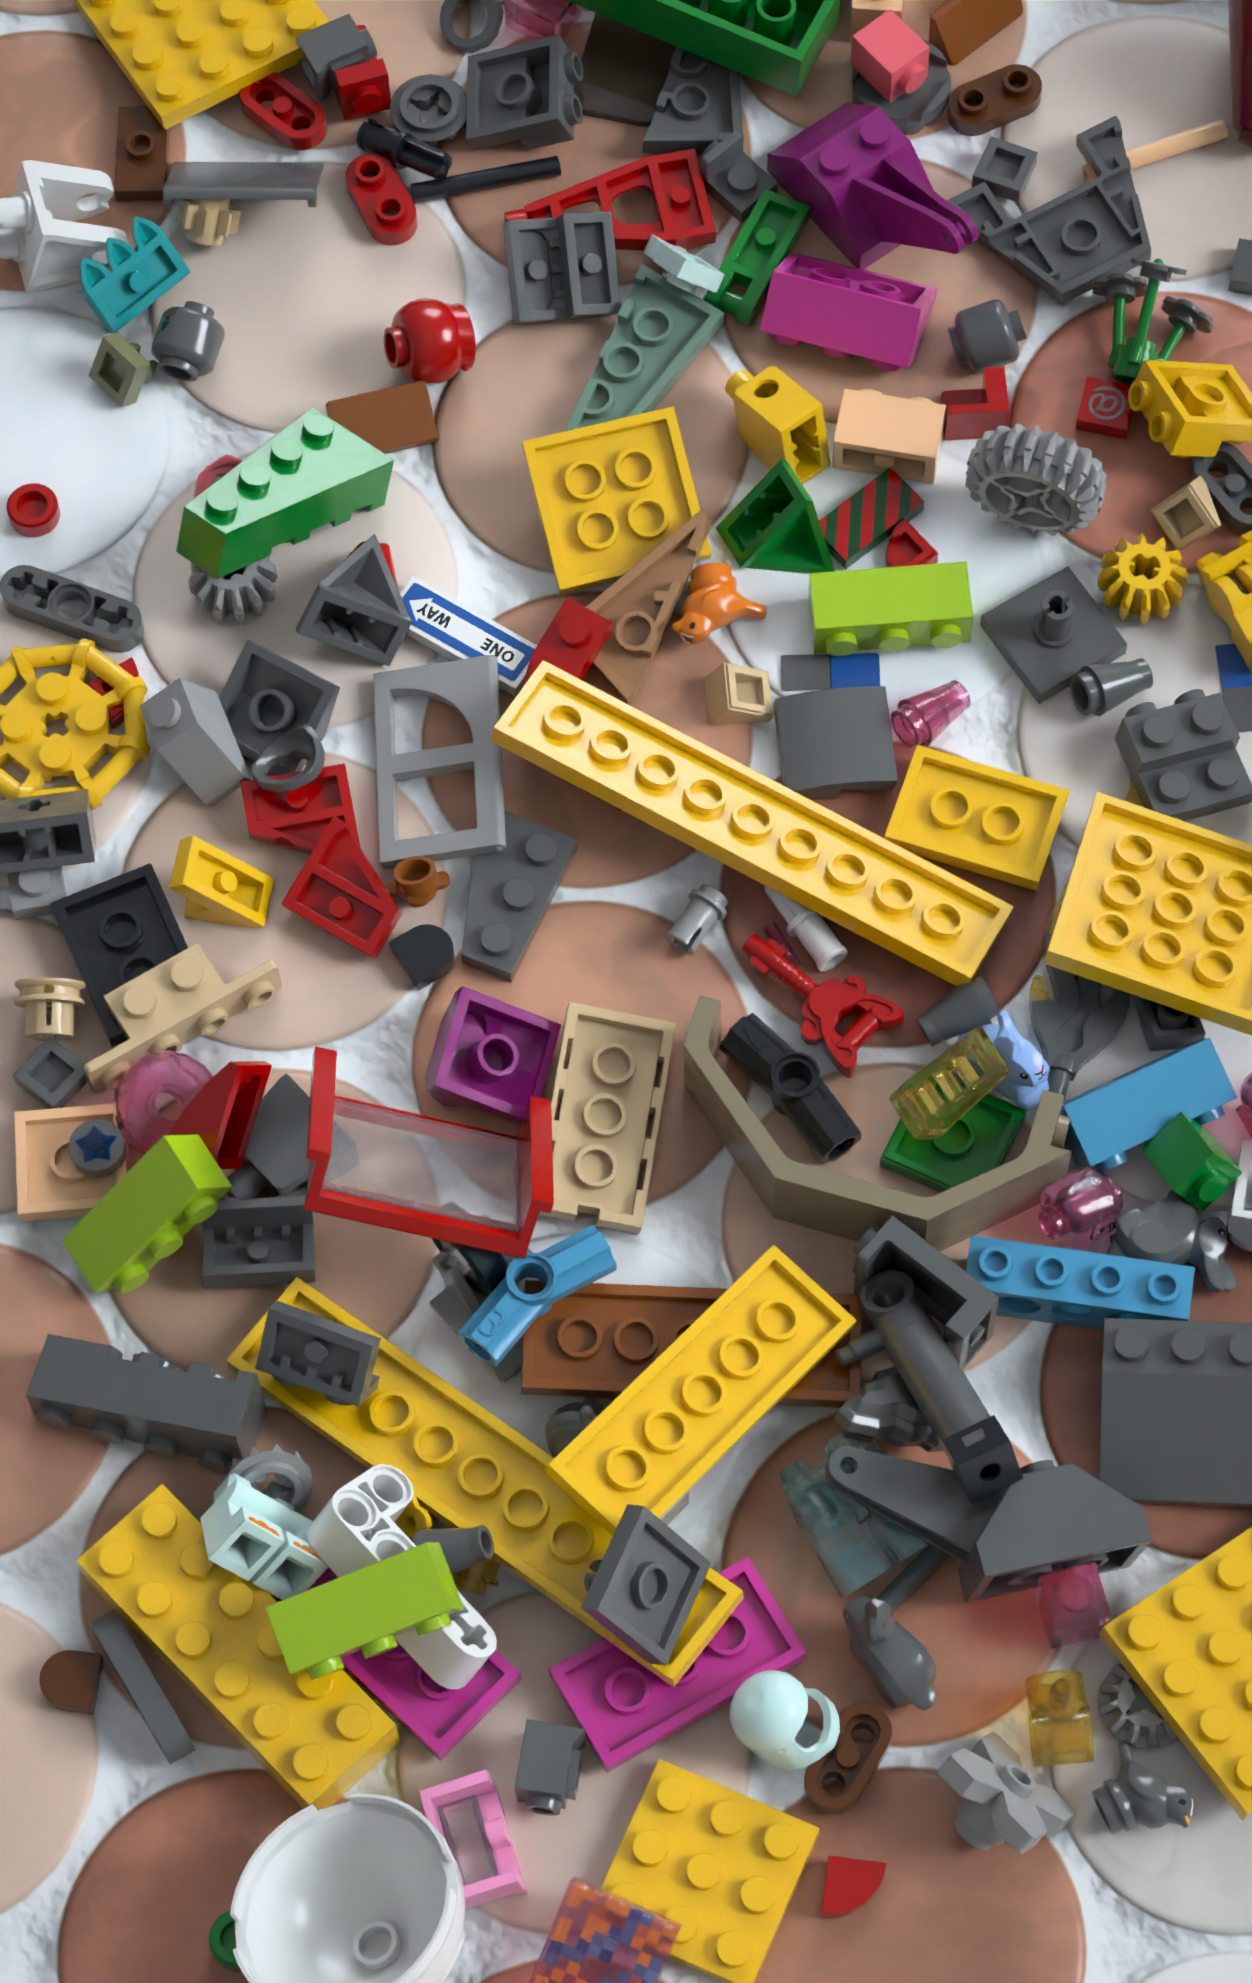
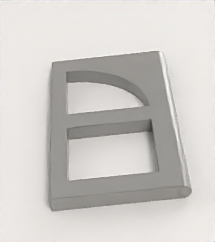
M485 655L373 673L379 856L382 867L384 869L395 868L401 861L413 856H425L435 862L504 851L506 849L502 747L490 741L493 728L500 719L497 657ZM423 696L448 704L457 710L469 723L473 743L396 755L393 697ZM470 769L475 770L476 829L399 840L396 781Z

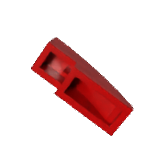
M265 1061L229 1062L191 1100L168 1135L199 1134L221 1169H240L272 1065Z

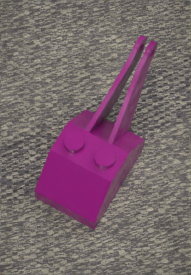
M846 102L767 154V171L793 200L810 206L811 220L855 268L864 270L901 244L957 254L964 249V244L970 245L979 238L978 230L970 216L965 211L946 201L933 190L911 141L879 107Z

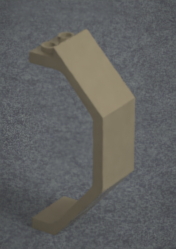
M699 995L683 1044L684 1087L773 1218L859 1242L872 1226L875 1225L881 1229L893 1215L940 1252L971 1237V1235L978 1234L1044 1202L1041 1199V1193L1048 1200L1065 1191L1072 1151L1065 1150L1066 1135L1071 1117L1061 1115L1065 1095L1047 1090L1042 1091L1026 1148L1019 1157L934 1196H916L789 1159L784 1155L717 1063L716 1057L721 1042V1001Z

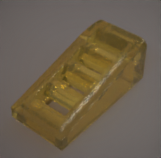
M982 1027L975 1028L904 1082L889 1096V1100L915 1139L940 1138L1011 1071ZM971 1053L985 1073L981 1077L977 1075L966 1058ZM954 1069L966 1085L965 1089H962L951 1071ZM937 1084L949 1100L945 1103L935 1088Z

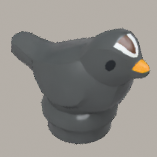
M1127 1742L1119 1744L1121 1767L1117 1779H1107L1103 1781L1104 1786L1092 1791L1098 1810L1111 1834L1124 1828L1128 1832L1137 1823L1150 1829L1161 1828L1167 1823L1179 1824L1183 1828L1188 1827L1189 1819L1195 1810L1194 1800L1189 1791L1163 1781L1134 1760Z

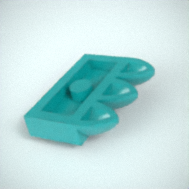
M133 217L132 235L136 245L134 248L120 239L107 238L106 256L110 266L108 269L91 259L82 258L80 260V278L83 289L79 292L109 333H116L191 273L162 229L152 221L142 217Z

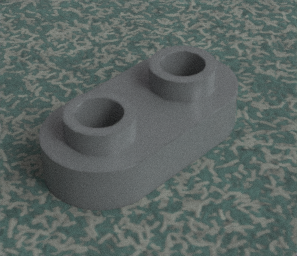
M1221 442L1215 457L1195 456L1191 473L1192 480L1200 475L1207 484L1216 511L1232 529L1243 534L1252 530V515L1241 511L1243 508H1252V464L1235 446L1226 442ZM1220 471L1225 474V477L1214 478L1209 473Z

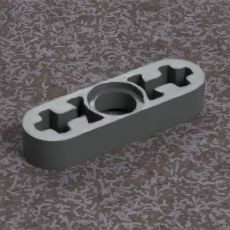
M19 565L11 568L3 575L0 581V592L4 606L11 615L79 640L84 638L94 641L95 646L117 653L134 649L143 639L144 625L141 613L134 603L30 565ZM28 584L33 585L35 595L26 593L22 599H17L15 589L24 591ZM42 599L47 600L46 609H44ZM69 599H79L87 605L84 613L74 619H66L57 613L58 608L64 601ZM99 608L102 615V619L97 617V610ZM122 618L128 620L129 629L121 627L117 633L111 632L109 623L119 624Z
M113 1609L89 1623L97 1641L169 1764L172 1765L195 1751L196 1749L116 1611Z

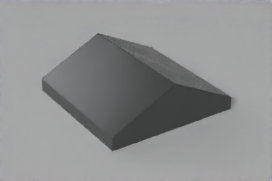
M247 639L219 699L242 756L255 762L273 741L301 725H310L318 734L320 741H322L326 735L340 687L262 645ZM294 758L273 766L270 771L278 775L298 772L303 769L307 760Z

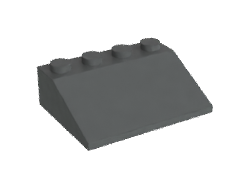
M1104 1318L1100 1481L1136 1503L1252 1508V1323Z

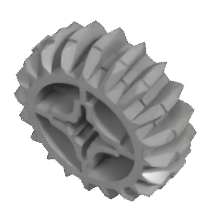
M1015 424L1012 429L1007 426H998L995 431H985L982 439L977 440L975 449L972 448L967 461L968 468L965 486L971 491L970 497L974 501L981 503V509L985 512L995 513L998 521L1007 520L1015 524L1016 528L1025 527L1031 529L1034 534L1040 530L1055 536L1059 531L1073 534L1076 529H1087L1089 522L1095 520L1105 498L1107 474L1102 470L1103 463L1097 458L1091 457L1092 451L1090 449L1076 446L1074 438L1064 439L1058 436L1057 431L1052 433L1045 432L1039 426H1035L1033 429H1026L1021 424Z

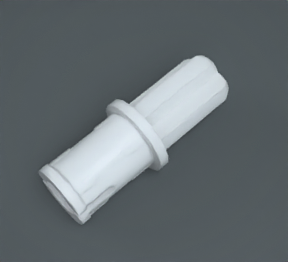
M764 886L765 893L788 924L786 932L789 936L799 939L815 961L820 972L832 969L846 958L848 954L847 949L841 945L822 915Z

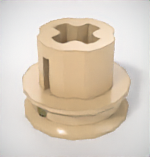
M53 977L26 978L15 982V987L20 990V996L14 1001V1004L25 1008L24 1037L47 1040L51 1036L56 1041L72 1039L74 1037V1009L85 1006V1001L80 997V992L86 987V983L75 979ZM48 1010H52L51 1025H47Z

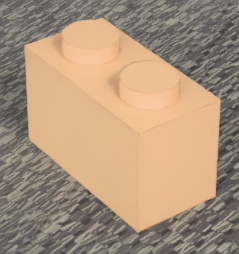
M844 389L833 440L832 468L880 475L891 467L902 479L934 484L944 433L946 405L934 403L923 397L907 399L883 395L881 392L873 389H861L859 391Z

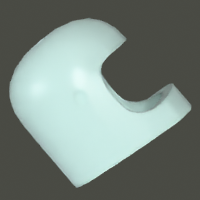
M766 1670L755 1673L740 1685L730 1704V1723L736 1737L777 1770L789 1772L804 1769L815 1763L834 1748L840 1733L839 1715L835 1705L819 1690L804 1688L801 1682L786 1672ZM808 1700H813L819 1703L823 1712V1730L817 1743L809 1748H804L795 1741V1737L802 1727L808 1712Z

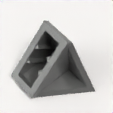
M375 534L318 583L295 629L298 634L390 666L412 624V620Z

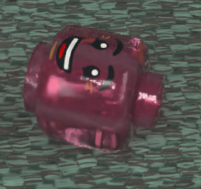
M1077 1168L1068 1173L1067 1176L1050 1183L1043 1189L1040 1197L1041 1211L1038 1213L1039 1224L1043 1232L1051 1240H1058L1071 1249L1084 1248L1115 1229V1221L1120 1218V1210L1123 1208L1122 1194L1115 1181L1106 1173L1097 1172L1092 1168Z

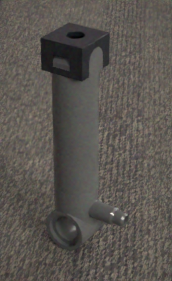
M885 1271L867 1280L861 1289L860 1299L872 1331L849 1341L846 1346L837 1349L835 1354L840 1364L846 1366L854 1361L859 1362L885 1349L948 1456L954 1474L971 1504L1023 1479L1009 1438L995 1415L990 1416L921 1302L912 1278L900 1271Z

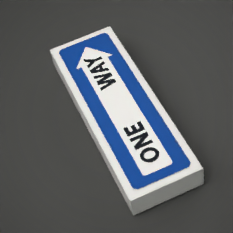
M412 576L400 593L412 620L406 635L451 661L485 655L496 656L499 688L516 697L524 687L527 668L537 645L417 577Z

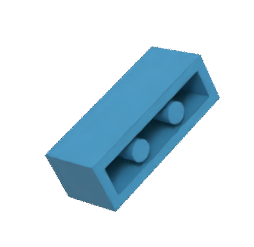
M1205 1038L1193 1041L1063 1102L1061 1115L1071 1117L1066 1135V1145L1069 1151H1072L1071 1156L1076 1167L1085 1168L1095 1165L1097 1172L1101 1173L1126 1162L1128 1158L1125 1150L1140 1143H1144V1146H1146L1180 1111L1201 1126L1225 1115L1222 1105L1236 1099L1237 1096L1211 1039Z

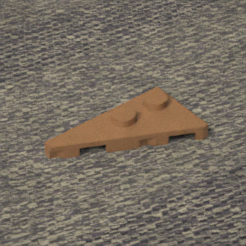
M702 509L586 606V608L611 621L615 627L592 665L628 705L636 699L712 526L709 517Z

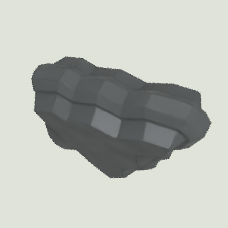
M895 1366L876 1371L872 1381L864 1384L861 1395L850 1397L838 1410L835 1417L837 1423L842 1427L845 1438L859 1441L884 1439L899 1447L919 1446L927 1452L943 1451L942 1446Z

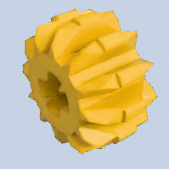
M1142 532L1136 538L1135 545L1121 537L1119 542L1116 543L1115 552L1107 551L1103 556L1101 563L1103 570L1098 574L1097 586L1099 590L1104 591L1103 602L1106 608L1120 606L1119 616L1121 621L1129 617L1131 613L1138 614V619L1142 625L1148 622L1150 613L1164 621L1166 616L1169 615L1170 606L1178 607L1181 604L1184 596L1182 588L1187 584L1188 572L1185 567L1181 566L1182 556L1180 555V550L1165 552L1166 542L1164 537L1156 541L1154 545L1147 543V539Z

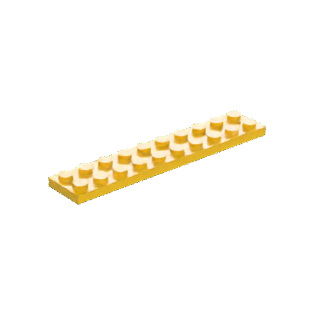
M544 660L493 728L490 739L493 743L955 986L971 982L1013 911L1014 906Z
M296 1277L277 1301L381 1338L373 1374L380 1377L378 1388L359 1407L355 1405H338L327 1400L324 1394L303 1386L295 1387L281 1384L273 1378V1375L255 1369L268 1311L227 1358L228 1368L235 1374L238 1373V1370L257 1374L263 1394L368 1469L379 1464L398 1468L412 1483L419 1505L450 1528L486 1526L494 1544L492 1558L669 1685L675 1687L744 1599L743 1590L709 1568L667 1665L648 1663L581 1608L588 1593L584 1585L586 1573H597L593 1572L589 1566L594 1560L603 1559L612 1536L544 1473L554 1457Z

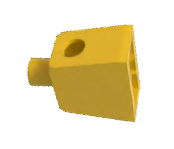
M776 366L768 367L756 376H753L747 370H740L729 378L725 386V392L734 402L738 433L745 444L769 471L780 460H786L803 485L831 466L823 405Z

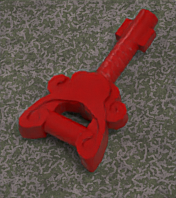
M753 934L742 946V951L751 957L749 959L751 967L764 977L771 973L780 982H783L785 986L789 987L790 990L794 991L795 994L800 996V998L805 1000L802 1006V1020L804 1022L801 1025V1039L807 1045L813 1046L822 1042L827 1056L836 1069L846 1078H851L857 1067V1051L878 1029H894L904 1022L901 1007L878 995L866 993L865 981L858 975H849L843 982L837 978H832L818 985L788 959L784 958L787 955V950L771 937L765 942L757 934ZM856 1011L862 1013L842 1036L835 1031L843 1017Z

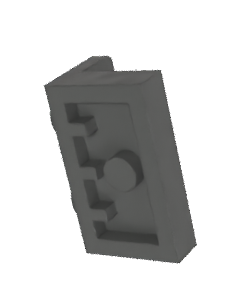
M276 1301L268 1309L255 1369L273 1375V1378L281 1384L295 1387L303 1386L320 1392L332 1403L359 1407L378 1388L380 1377L374 1375L373 1370L381 1338Z

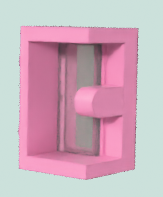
M486 1769L419 1790L423 1809L418 1811L445 1838L461 1872L465 1910L507 1896L528 1894L497 1784Z

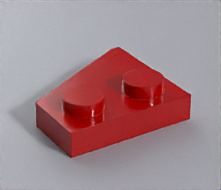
M345 763L323 767L322 772L315 780L293 791L271 792L263 790L254 780L240 782L251 839L310 855L333 816H336L347 825L360 846ZM302 771L270 776L269 778L275 780L288 779Z
M333 816L281 903L286 909L374 960L402 916L399 907L347 825L336 816Z

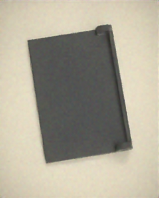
M174 162L163 188L164 207H172L173 199L307 200L308 207H316L317 187L324 168V162Z

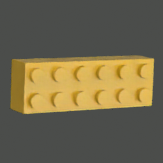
M163 1484L156 1488L76 1560L85 1581L116 1611L120 1618L303 1809L312 1804L317 1810L334 1805L400 1743L396 1724L343 1669L315 1680H311L309 1672L289 1673L265 1608L277 1603V1601L267 1591L254 1585L252 1579L247 1581L208 1560L202 1524Z

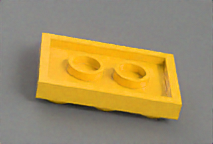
M917 745L884 839L915 855L1038 891L1069 800L1070 790Z

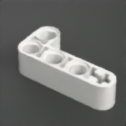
M379 1464L338 1489L309 1527L307 1536L309 1544L315 1553L338 1578L416 1547L394 1523L413 1499L414 1490L412 1483L398 1468ZM460 1593L459 1596L464 1609L449 1614L452 1625L422 1637L418 1636L416 1628L395 1636L397 1642L436 1683L447 1689L456 1690L468 1684L495 1651L497 1644L495 1633L490 1625Z

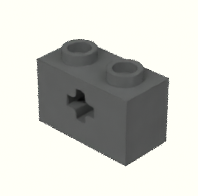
M88 789L0 800V874L95 862L96 834Z

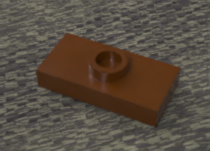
M148 106L119 107L114 184L116 201L163 200V188L168 172L170 128L164 130Z

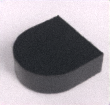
M429 924L419 925L389 942L390 950L418 991L443 977L453 965L454 949L452 940L448 933L438 926Z

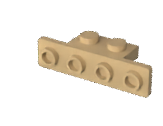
M196 943L104 995L107 1007L128 1040L83 1066L92 1091L99 1093L106 1088L108 1090L117 1089L129 1082L137 1070L151 1062L161 1063L175 1056L181 1050L182 1045L199 1035L208 1036L214 1034L228 1023L230 1017L246 1008L256 1009L268 1003L275 996L276 991L282 987L279 969L275 962L270 959L225 985L199 943Z

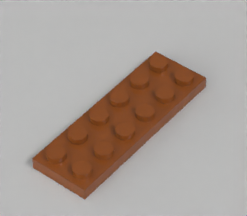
M525 1280V1294L534 1295L545 1289V1285L541 1281ZM591 1283L555 1302L550 1311L542 1317H538L523 1334L521 1394L617 1398L728 1289ZM828 1293L857 1321L853 1328L776 1405L841 1408L850 1397L861 1395V1361H854L843 1366L835 1354L837 1349L846 1346L849 1341L861 1336L860 1294Z

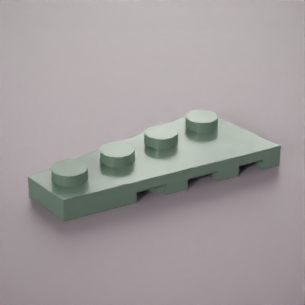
M641 263L634 277V286L628 299H624L617 315L618 321L609 340H606L603 345L597 367L592 378L588 379L565 431L654 411L723 326L724 312L694 294L669 283L666 280L667 278Z

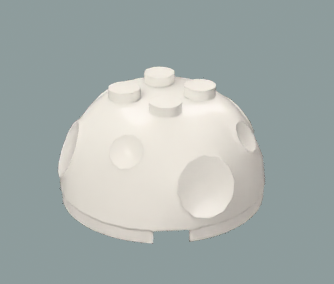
M348 1794L350 1799L348 1802L317 1810L312 1804L289 1817L268 1835L256 1849L240 1876L231 1904L230 1916L235 1920L236 1948L233 1949V1953L248 1982L443 1983L457 1959L466 1935L464 1932L465 1896L463 1878L445 1838L418 1810L398 1799L379 1794Z

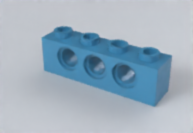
M971 1235L966 1272L999 1297L996 1313L998 1316L1104 1331V1318L1189 1321L1195 1267Z

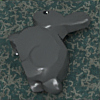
M1172 1189L1168 1192L1166 1198L1151 1204L1141 1211L1139 1209L1130 1211L1115 1221L1116 1232L1109 1237L1111 1246L1106 1254L1178 1265L1189 1262L1198 1267L1205 1286L1215 1293L1230 1292L1237 1286L1232 1269L1223 1259L1228 1248V1233L1224 1222L1219 1217L1214 1216L1207 1220H1200L1196 1209Z
M864 1595L849 1600L842 1613L851 1638L850 1649L870 1672L884 1700L894 1709L905 1707L909 1704H913L917 1709L924 1711L931 1708L937 1700L936 1692L932 1686L936 1678V1667L924 1645L894 1620L891 1614V1607L886 1602L876 1598L870 1599Z

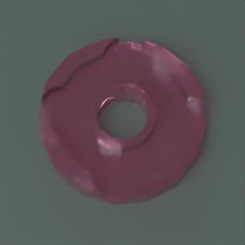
M163 1051L146 1055L125 1071L115 1089L114 1102L116 1101L115 1109L117 1112L115 1119L123 1137L133 1149L145 1155L164 1135H168L177 1121L167 1120L158 1113L156 1108L158 1094L168 1093L174 1096L180 1104L181 1115L191 1100L213 1077L206 1066L187 1054Z

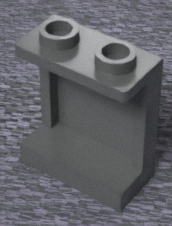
M893 1215L881 1229L874 1225L859 1240L854 1249L858 1256L852 1270L855 1273L853 1294H860L867 1280L876 1274L885 1271L906 1273L912 1278L918 1296L927 1312L945 1326L944 1340L962 1370H964L993 1336L999 1297Z

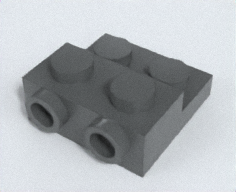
M558 34L468 56L466 140L474 150L520 140L527 150L574 140V125L580 124L583 121L582 105L578 96L574 94V83L581 82L584 76L582 62L577 52H571Z
M1194 689L1177 697L1174 705L1157 709L1153 702H1144L1127 711L1125 718L1121 721L1115 741L1144 808L1186 821L1252 802V783L1236 750L1240 736L1221 693L1205 696L1203 690Z

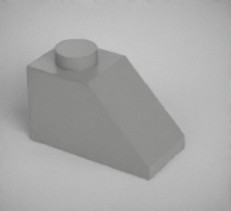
M178 678L140 705L156 749L205 805L214 806L241 787L240 782L251 780L216 691Z

